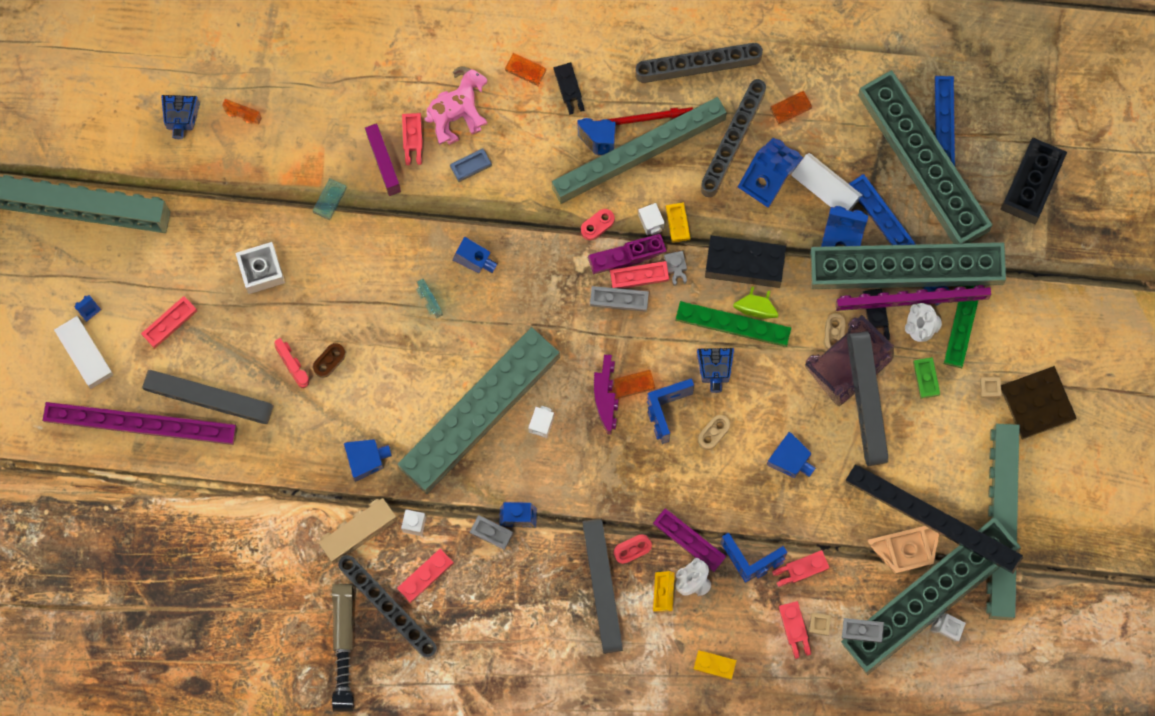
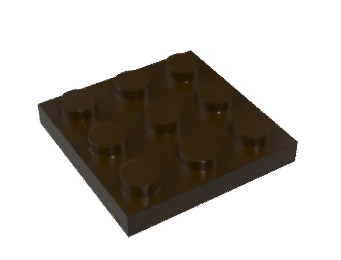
M1055 366L1001 385V391L1016 425H1019V434L1022 440L1077 419Z

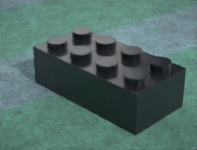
M1032 137L1000 210L1036 224L1067 155V151Z
M711 235L705 278L780 288L786 245Z

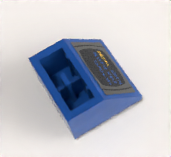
M583 118L577 121L578 137L595 155H604L614 150L615 122L608 119L593 121L590 118Z

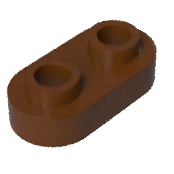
M333 343L314 361L313 370L318 377H328L339 366L346 356L344 347L338 343ZM339 352L340 354L338 357H334L333 353ZM326 366L327 368L325 371H321L320 367Z

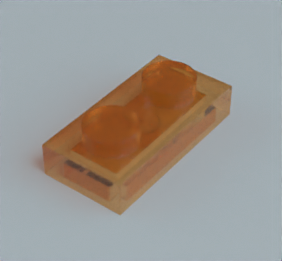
M515 53L512 54L505 67L506 72L536 86H539L547 71L545 67Z
M804 90L770 106V110L778 124L812 109V105Z
M225 99L222 104L227 115L234 118L236 116L243 118L242 120L246 123L259 124L262 119L259 111Z
M651 370L613 379L618 399L655 389Z

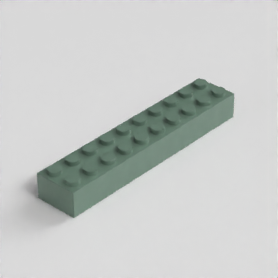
M891 70L859 89V98L953 244L971 243L990 232L993 226L894 72Z
M10 175L0 177V209L159 233L167 232L171 212L165 201L159 197L149 199L139 194L128 196L119 191L108 193L104 189H96L94 191L84 186L74 188L68 184L59 183V185H54L44 180L33 182L29 178H22L20 180Z
M1004 243L811 247L810 251L811 289L1004 285L1006 281Z
M531 327L397 464L399 469L425 494H428L560 359V352Z
M995 517L978 530L1018 553L1021 550L1019 544ZM959 545L868 619V621L884 622L882 643L843 639L841 643L863 671L869 675L1000 567Z

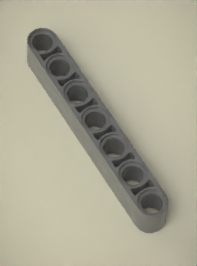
M748 43L644 60L636 65L635 77L641 83L752 66L761 61L763 49L758 43ZM755 51L758 55L751 56L749 53ZM736 54L739 55L740 58L733 59L731 56ZM718 57V58H720L722 61H721V62H714V61H713V58ZM700 60L703 64L696 65L694 62ZM682 63L685 67L677 68L676 65ZM661 66H663V67H665L667 70H666V71H659L658 68L661 67ZM645 69L648 73L641 74L639 71Z
M755 79L750 83L701 183V193L705 197H713L718 192L762 103L766 84L760 79ZM760 88L762 91L760 93H756L753 91V89ZM752 104L754 108L748 109L745 105ZM742 119L746 124L740 125L737 121ZM734 135L738 137V140L731 141L729 137ZM726 151L730 153V156L723 157L721 153ZM718 167L722 169V172L715 173L713 169ZM712 184L714 188L709 190L705 188V185Z
M868 331L851 333L847 335V344L865 462L867 466L888 463V451L871 337Z
M153 370L147 371L142 386L143 390L261 424H268L273 405L265 401Z
M602 518L582 521L603 654L623 651Z
M346 555L341 557L338 563L339 568L352 584L424 659L431 660L435 658L438 649L433 640L352 556ZM347 561L353 562V567L350 570L343 569V565ZM360 575H365L367 578L363 584L356 582L357 577ZM373 589L380 590V594L376 598L370 597V592ZM386 603L393 604V609L390 612L383 611V606ZM405 617L407 619L406 624L398 626L396 624L397 619ZM411 632H420V637L417 640H411ZM426 645L433 646L434 649L431 654L423 653V648Z

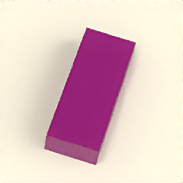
M377 123L365 127L367 138L388 195L392 196L400 193V185Z

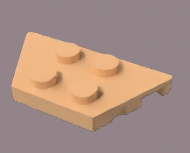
M926 526L869 539L867 542L894 574H899L934 564L939 533Z

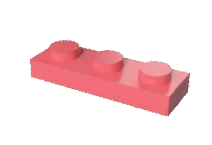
M666 261L610 270L612 288L617 289L669 281Z
M183 296L145 329L141 335L155 349L193 316L197 309Z
M439 549L397 589L412 603L454 563Z

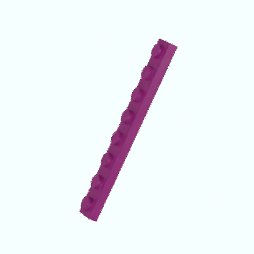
M978 285L973 287L974 289L957 287L954 290L948 291L946 288H939L935 292L918 290L916 293L900 291L895 295L884 292L879 293L878 296L862 294L855 298L845 295L837 299L836 311L911 306L920 303L938 304L989 300L991 287L985 288L984 285Z

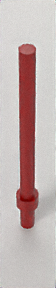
M676 107L670 108L668 111L611 118L608 120L615 122L616 126L665 118L675 119L693 110V107L682 109Z

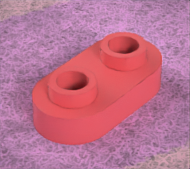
M602 209L585 221L581 226L583 238L595 240L611 228L615 221L613 212L608 209ZM602 216H608V220H603ZM593 227L594 230L592 232L587 231V228Z
M640 534L618 544L614 548L613 554L619 563H628L647 554L652 548V543L646 535Z

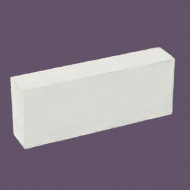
M810 153L805 155L791 174V176L830 207L841 206L851 211L862 196V194Z
M78 316L54 329L90 389L113 376L112 371Z

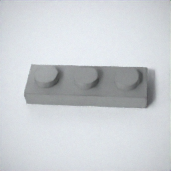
M592 286L590 306L647 312L649 292Z

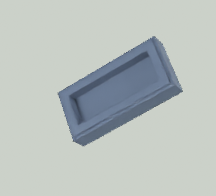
M483 148L450 164V168L458 182L492 166Z

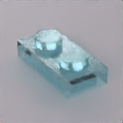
M329 178L313 209V213L331 220L347 189L346 185Z
M424 279L417 281L418 288L416 291L421 299L425 298L428 303L425 305L430 315L434 314L436 319L439 318L443 313Z

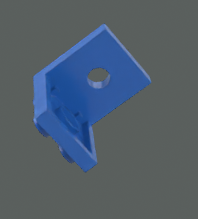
M772 138L756 153L738 188L769 208L785 180L796 169L803 157L796 150H791L785 146L781 140ZM759 178L765 179L766 186L759 183Z
M841 206L831 207L821 247H834L837 244L861 246L869 215H865L864 212L859 210L848 211Z
M692 378L647 393L648 417L650 422L654 421L656 439H660L662 444L670 441V432L660 405L693 395L694 383Z
M730 533L722 536L721 539L722 547L745 583L755 577L759 579L765 576L771 567L776 569L783 565L788 553L784 546L749 566Z

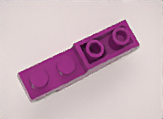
M661 234L627 242L624 246L590 254L587 258L594 275L605 271L610 273V270L639 264L659 256L667 250Z
M604 354L602 373L594 372V398L602 426L607 435H611L612 429L616 430L617 418H613L614 411H618L619 399H615V393L608 392L612 391L613 387L610 373H614L615 361H612V355Z

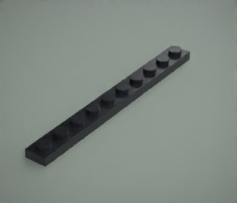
M856 464L845 480L853 487L1014 574L1024 558L1022 554Z

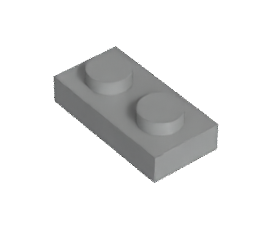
M478 515L470 530V534L504 551L513 535L512 531Z
M844 618L842 639L882 643L884 622Z

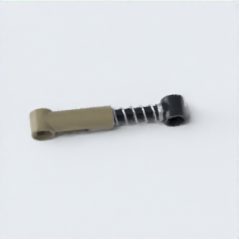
M353 584L332 585L333 651L336 652L335 655L337 656L335 661L337 664L335 669L337 672L335 677L337 684L335 685V692L332 694L333 712H351L354 710V694L349 687V653L353 651Z

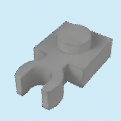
M683 251L665 254L664 258L668 274L674 273L672 278L673 285L677 286V278H682L683 283L686 284L687 277L682 273L687 271Z

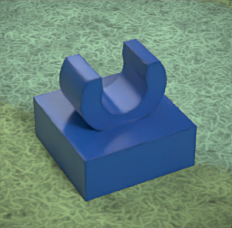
M90 295L84 296V299L79 303H75L74 306L86 322L101 311Z

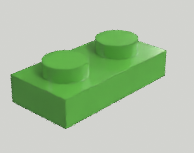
M933 357L914 360L913 365L920 399L940 396Z

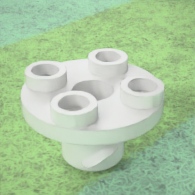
M914 304L910 308L905 331L915 341L925 342L931 339L934 333H938L942 321L929 304Z
M695 558L685 568L679 569L676 573L677 591L682 595H690L694 592L698 596L705 595L711 588V581L707 579L709 573L708 565L699 558Z

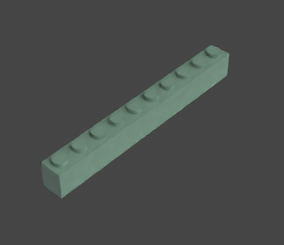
M716 97L551 181L552 189L560 204L725 121L727 112L719 98Z
M996 423L993 429L990 430V441H993V448H990L989 459L993 461L992 467L989 468V479H992V486H989L988 497L992 498V502L988 506V517H991V519L995 517L1017 542L1019 425ZM1000 567L990 575V582L986 584V594H989V602H986L985 608L986 614H989V619L1013 620L1015 618L1016 570L1012 574Z

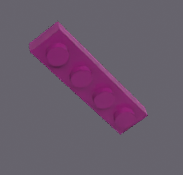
M666 508L653 522L655 527L694 558L704 561L713 573L725 560L726 556Z

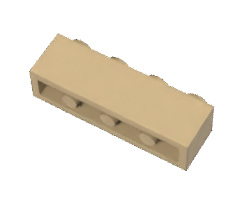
M383 498L381 500L376 499L369 504L368 509L355 513L352 520L339 524L337 530L332 534L329 532L322 536L319 545L334 565L341 557L349 555L396 522L397 517Z

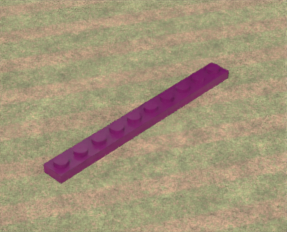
M50 402L45 403L42 420L46 423L234 445L236 425Z

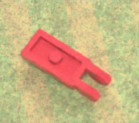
M421 113L402 114L405 163L410 165V151H417L416 162L418 165H422Z
M281 338L275 340V349L295 382L301 388L308 387L309 378L307 373L299 369L301 365L296 357L293 358L290 352L292 350L287 342L283 343Z
M821 550L772 571L773 576H778L788 571L790 577L777 582L778 587H782L829 569V565Z
M798 601L778 606L788 644L791 645L794 658H799V650L796 646L798 642L803 643L805 654L807 656L811 655L808 636Z

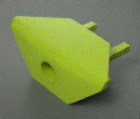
M751 287L749 295L733 304L735 309L748 316L760 319L778 318V313L769 300L770 291H767L766 298L753 295L754 287Z

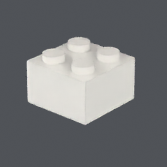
M272 242L235 253L248 294L285 283Z

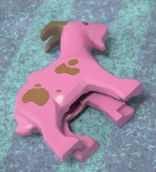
M461 66L454 69V78L464 75L459 88L450 93L448 91L440 93L438 98L432 100L427 108V117L424 119L429 123L435 122V132L439 145L446 141L449 145L459 141L458 136L449 130V124L461 117L465 119L472 135L482 130L480 126L488 124L485 118L481 117L476 110L473 88L477 87L482 92V87L487 84V79L468 67Z

